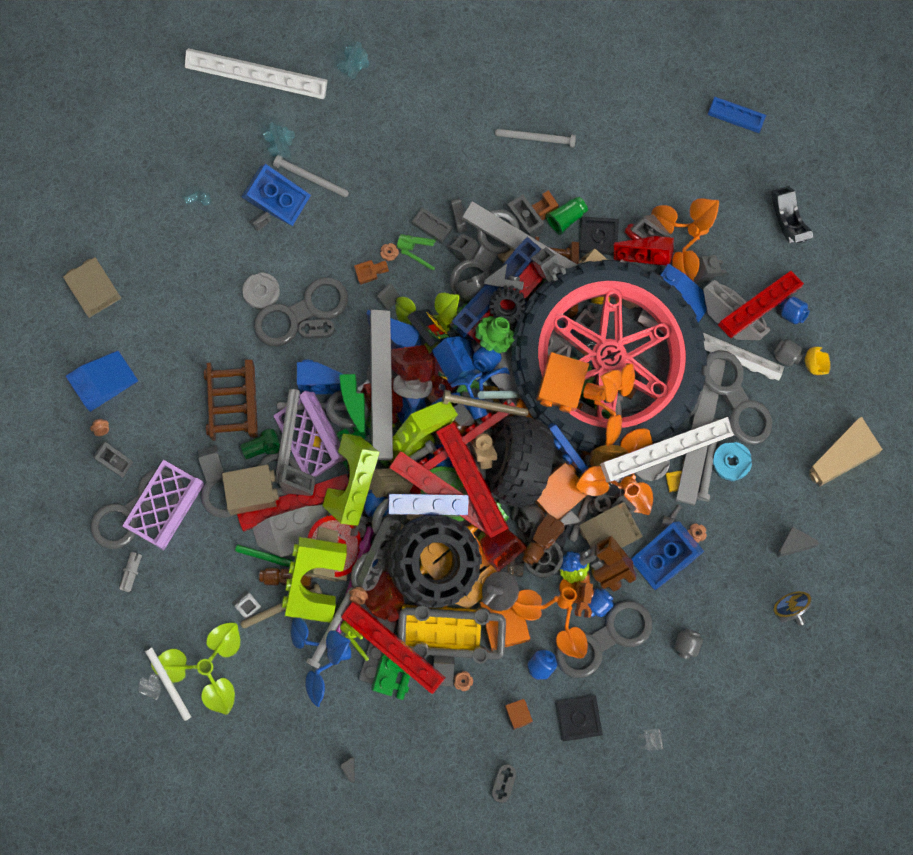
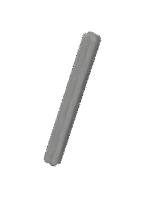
M297 389L289 390L275 475L276 483L280 481L282 465H288L300 395V391Z

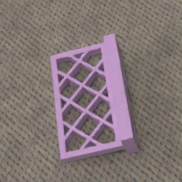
M304 391L299 395L298 405L302 403L305 409L303 415L296 414V416L302 418L300 428L294 427V430L299 431L297 442L292 440L291 451L301 471L310 474L308 471L309 462L315 463V472L311 475L317 477L338 462H343L346 458L338 452L340 441L315 393ZM286 407L274 415L281 432H283L284 426L281 417L285 415ZM307 419L313 423L312 432L304 430ZM304 432L311 434L309 445L301 443ZM315 435L319 436L322 440L320 448L313 446ZM300 446L308 447L305 458L299 454ZM312 449L319 450L317 461L310 459ZM324 452L328 453L332 459L327 464L321 463Z
M163 460L124 522L123 527L164 551L204 486L203 481ZM165 466L172 470L174 477L162 479L161 472ZM185 477L191 480L186 488L179 489L177 479ZM175 480L177 490L166 492L164 482ZM161 483L163 493L152 496V486ZM178 493V503L169 506L167 495ZM164 496L167 506L155 509L153 499ZM151 500L153 510L142 513L141 504L144 501ZM168 509V519L159 522L156 512ZM154 513L156 523L145 526L143 516ZM141 516L143 527L133 528L129 526L133 518ZM157 526L159 534L154 540L148 536L146 529Z

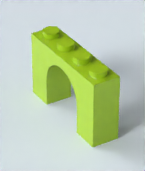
M441 401L410 414L392 437L393 459L389 460L392 464L400 451L407 456H411L426 446L425 443L429 440L434 444L436 441L431 432L450 425L458 416L450 402L442 404Z
M343 434L338 452L349 463V483L346 491L328 488L323 507L341 524L358 526L380 452L361 436Z
M299 537L298 544H294L292 556H295V560L290 562L289 573L292 574L291 579H287L285 591H288V595L283 597L282 608H285V616L331 623L336 607V596L310 592L302 585L300 580L306 572L315 568L343 571L347 555V544Z

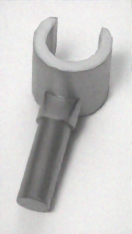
M677 505L670 518L664 516L661 527L667 528L675 521L677 514L682 508L680 505Z

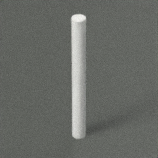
M153 648L145 651L182 718L184 721L191 718V715Z

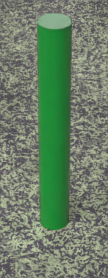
M237 544L235 552L290 567V562H293V560Z

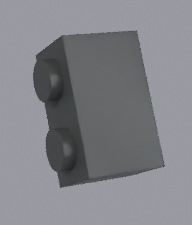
M524 195L507 204V211L516 217L522 232L532 238L543 232L544 222Z

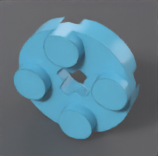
M741 443L722 444L714 454L713 467L715 472L725 480L736 481L744 478L752 467L750 451ZM735 457L737 465H729L727 458L732 459Z

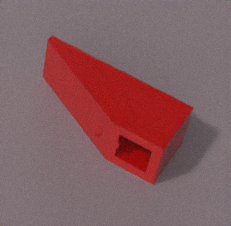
M652 236L614 243V260L619 261L624 260L667 266L670 264L674 254V238Z

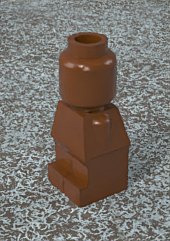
M548 513L533 536L534 542H530L524 550L523 561L531 566L533 563H537L544 552L555 543L559 535L565 530L564 523Z
M265 568L260 570L259 582L274 586L281 583V585L286 586L287 579H291L292 574L289 573V569H281L280 571L278 568ZM303 575L300 580L302 585L306 589H311L312 577Z

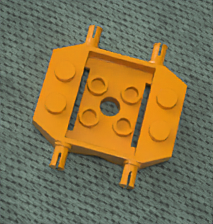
M473 524L467 526L472 535L478 529ZM478 539L479 552L482 555L480 569L483 566L486 569L480 573L478 581L472 587V591L455 603L466 609H470L483 598L482 588L485 580L492 573L500 571L499 562L508 556L507 553H504L503 549L495 556H491ZM436 542L424 548L419 558L422 575L426 573L433 580H439L449 572L452 565L451 551L433 564L437 558L449 549L446 545Z

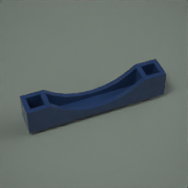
M528 236L505 261L504 264L507 263L505 279H508L509 276L519 277L532 262L531 258L541 251V248ZM486 284L453 319L450 326L465 338L489 311L491 295L493 296V292L497 291L501 286Z

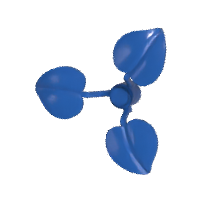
M508 368L494 370L477 379L479 390L483 391V383L491 376L503 373L510 374ZM482 372L457 380L451 384V387L465 385L470 398H474L470 386L474 379L482 375ZM460 392L453 393V395L460 396ZM442 398L437 399L430 406L441 402ZM464 405L470 411L473 420L487 415L486 409Z
M294 617L291 625L293 645L298 649L303 648L304 643L306 645L318 646L319 643L306 639L309 631L305 621L302 618ZM335 630L329 631L326 637L327 656L330 663L322 666L315 672L309 671L306 676L307 694L312 703L317 707H320L325 692V684L323 678L319 675L320 672L339 664L340 661L351 658L350 640Z

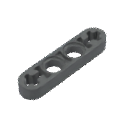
M387 517L381 523L358 576V585L366 591H370L376 586L387 562L392 540L401 529V523L393 517ZM386 540V545L380 549L381 543ZM378 558L377 565L372 567L374 560Z

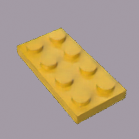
M403 605L402 609L406 607L416 608L417 606ZM430 607V609L457 610V611H472V612H476L475 609H460V608H445V607H442V608H432V607ZM407 615L405 644L408 646H415L418 642H424L429 647L474 650L480 646L481 625L477 624L475 620L429 617L425 621H419L415 616Z

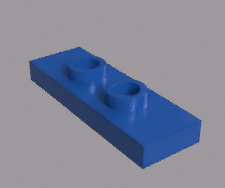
M714 97L708 112L709 116L760 133L766 117L765 114Z
M552 423L548 425L553 435L554 447L557 450H561L564 454L562 458L568 465L571 464L576 472L583 474L588 467L557 425Z

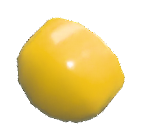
M811 347L805 356L806 368L813 375L829 374L830 371L829 355L826 352L820 351L822 347Z

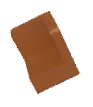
M549 190L542 194V200L532 205L542 221L546 219L545 215L557 209L559 206Z
M524 699L505 705L513 730L533 722Z

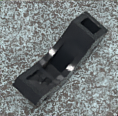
M790 186L772 190L774 210L786 240L789 243H802L807 241V239L813 238V231L805 225L799 214L795 191Z

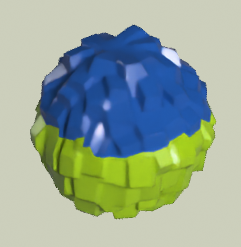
M567 552L563 556L560 575L571 584L578 581L581 582L587 576L590 563L583 566L580 563L579 553Z

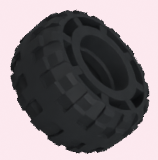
M513 415L512 417L508 416L500 420L493 429L491 438L492 445L497 453V460H492V468L486 469L485 482L497 503L514 507L531 505L540 498L543 490L546 488L552 471V462L554 461V440L551 430L542 421L526 416Z
M424 515L406 523L394 536L387 557L389 575L395 587L407 599L425 607L442 608L459 602L461 598L467 596L472 591V587L478 581L480 575L479 569L480 564H482V555L479 552L480 546L477 539L474 538L471 531L465 525L448 516ZM442 543L451 551V568L439 580L427 579L422 575L419 568L420 555L429 544Z

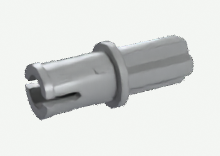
M130 552L126 568H123L124 575L120 584V590L125 592L131 591L135 576L138 575L137 569L142 555Z

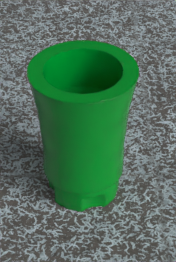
M576 197L547 213L545 217L547 223L556 234L562 235L568 227L588 211V207L581 197Z

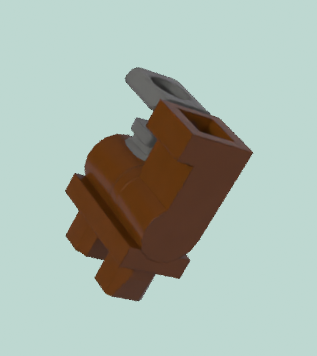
M612 535L580 554L581 565L584 566L591 562L592 574L603 589L608 587L615 592L622 585L620 580L625 579L628 583H632L637 578V573L633 569L632 559L628 557Z

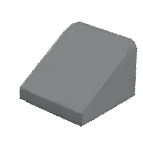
M569 511L560 519L564 523V527L580 522L572 511Z

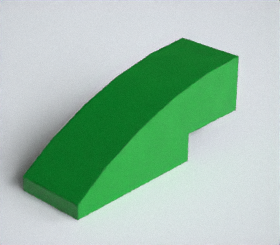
M355 374L340 375V386L347 411L361 435H366L364 393H357Z

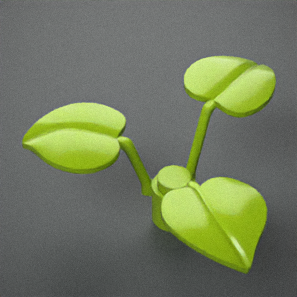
M439 293L435 298V310L439 315H434V317L445 331L448 332L451 322L458 315L457 308L460 295ZM398 297L395 305L397 318L400 322L412 326L413 324L407 316L411 312L416 311V306L411 299ZM426 342L423 353L425 360L428 361L427 364L435 372L438 373L440 371L443 373L432 352L437 345L429 346Z
M236 623L222 624L209 633L207 646L215 651L209 659H202L197 665H185L187 661L186 656L177 649L167 650L158 657L172 683L179 682L185 678V669H197L200 674L207 675L212 684L204 687L201 696L202 701L210 710L225 715L229 714L234 704V687L225 678L214 681L211 675L214 666L211 661L217 653L222 657H230L238 651L240 635ZM151 663L152 669H153L154 672L157 674L155 668L153 667V665H152V663Z

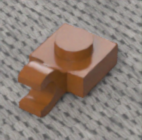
M372 260L354 265L360 285L377 280V274L389 272L386 261L373 265Z
M577 582V598L574 601L577 602L575 616L581 617V612L584 609V617L590 618L592 611L588 603L591 604V599L593 598V584Z

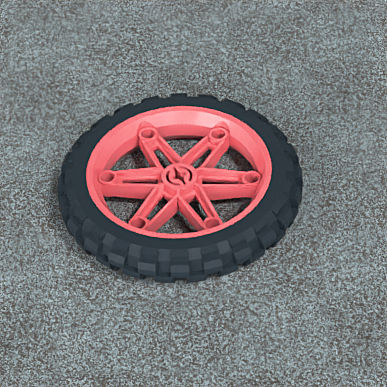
M617 260L588 261L571 268H566L564 275L557 273L556 281H546L525 305V311L523 310V316L520 315V319L516 323L513 335L514 342L511 345L512 375L514 376L520 399L523 400L528 412L534 419L542 421L546 426L551 423L556 424L574 449L591 454L594 449L606 445L608 419L602 416V410L605 409L597 405V417L579 409L566 413L560 411L557 406L546 407L536 400L548 359L549 339L552 330H554L585 355L579 361L586 363L592 361L595 369L586 373L585 380L596 376V385L603 386L600 378L601 375L611 370L621 371L626 364L631 363L634 365V370L648 381L647 385L635 379L633 387L655 399V401L643 411L622 418L621 433L613 445L620 446L622 439L628 433L642 428L650 430L652 445L664 440L675 432L693 411L706 377L702 375V366H707V351H705L704 346L705 338L702 327L697 322V315L691 305L687 304L682 297L683 294L674 285L671 286L663 279L664 277L652 270L650 272L641 268L640 265L630 262L623 263L617 262ZM604 297L599 335L563 314L584 300ZM608 297H614L617 303L611 304L608 301ZM622 299L643 308L656 320L658 325L623 338ZM609 312H614L615 340L606 339ZM557 321H564L566 328H559ZM573 329L597 344L591 350L574 337L570 331ZM656 329L662 330L664 337H659L656 334ZM649 336L651 341L627 354L623 345ZM667 340L670 366L668 377L664 384L633 358L658 343ZM616 354L612 359L603 360L606 355ZM653 386H658L661 389V393L656 394L653 391ZM618 392L613 402L604 403V400H602L601 403L615 411Z

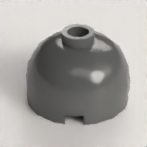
M490 271L456 284L455 286L461 298L470 302L486 285L484 280L491 275Z
M535 504L514 507L512 510V521L516 520L519 527L515 531L519 539L524 543L533 541V536L538 526L547 516Z
M555 542L544 552L537 563H533L532 566L526 562L524 564L532 575L539 578H549L560 570L563 562V553L560 546Z

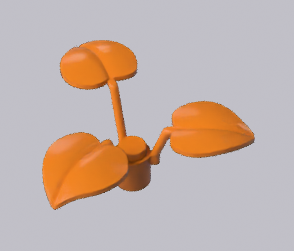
M700 198L693 201L690 206V217L694 221L688 224L675 223L678 217L677 212L668 205L656 206L651 213L670 234L673 233L674 226L688 227V233L694 238L682 249V252H676L673 255L672 266L683 272L693 282L699 270V258L693 251H687V249L696 240H699L700 236L709 232L718 213L719 200Z
M631 363L626 364L622 372L611 370L601 375L600 378L603 386L587 383L584 388V398L595 400L596 405L601 406L612 415L607 423V446L613 445L618 439L622 429L621 415H616L615 411L601 403V401L613 402L618 390H621L622 396L630 394L635 382L634 365Z
M642 428L631 431L622 439L620 446L625 448L628 453L652 445L650 430ZM592 466L581 475L576 483V487L584 494L599 496L608 491L609 484L606 482L601 466ZM634 473L624 477L621 483L615 480L610 482L619 489H623V495L637 508L634 512L650 515L653 505V493L647 483H637Z
M587 573L586 578L583 581H581L582 583H590L589 573ZM563 579L559 585L560 595L555 596L554 599L545 605H541L542 598L537 592L533 590L519 591L518 599L512 606V609L525 620L539 619L542 615L541 609H545L557 602L560 608L567 609L565 631L558 633L556 637L557 647L568 656L579 659L584 658L588 649L586 635L578 627L571 629L568 627L572 604H577V602H574L577 598V582L571 584Z

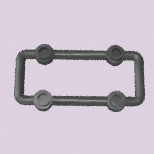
M418 605L416 608L406 607L399 612L398 638L404 643L406 642L407 615L415 616L419 621H425L429 617L475 620L479 625H485L489 621H498L497 652L488 651L484 646H478L474 650L433 648L424 642H418L415 646H409L423 659L428 655L473 658L476 663L482 664L487 659L497 660L504 655L506 619L502 614L490 613L484 607L477 609L476 612L430 609V607Z

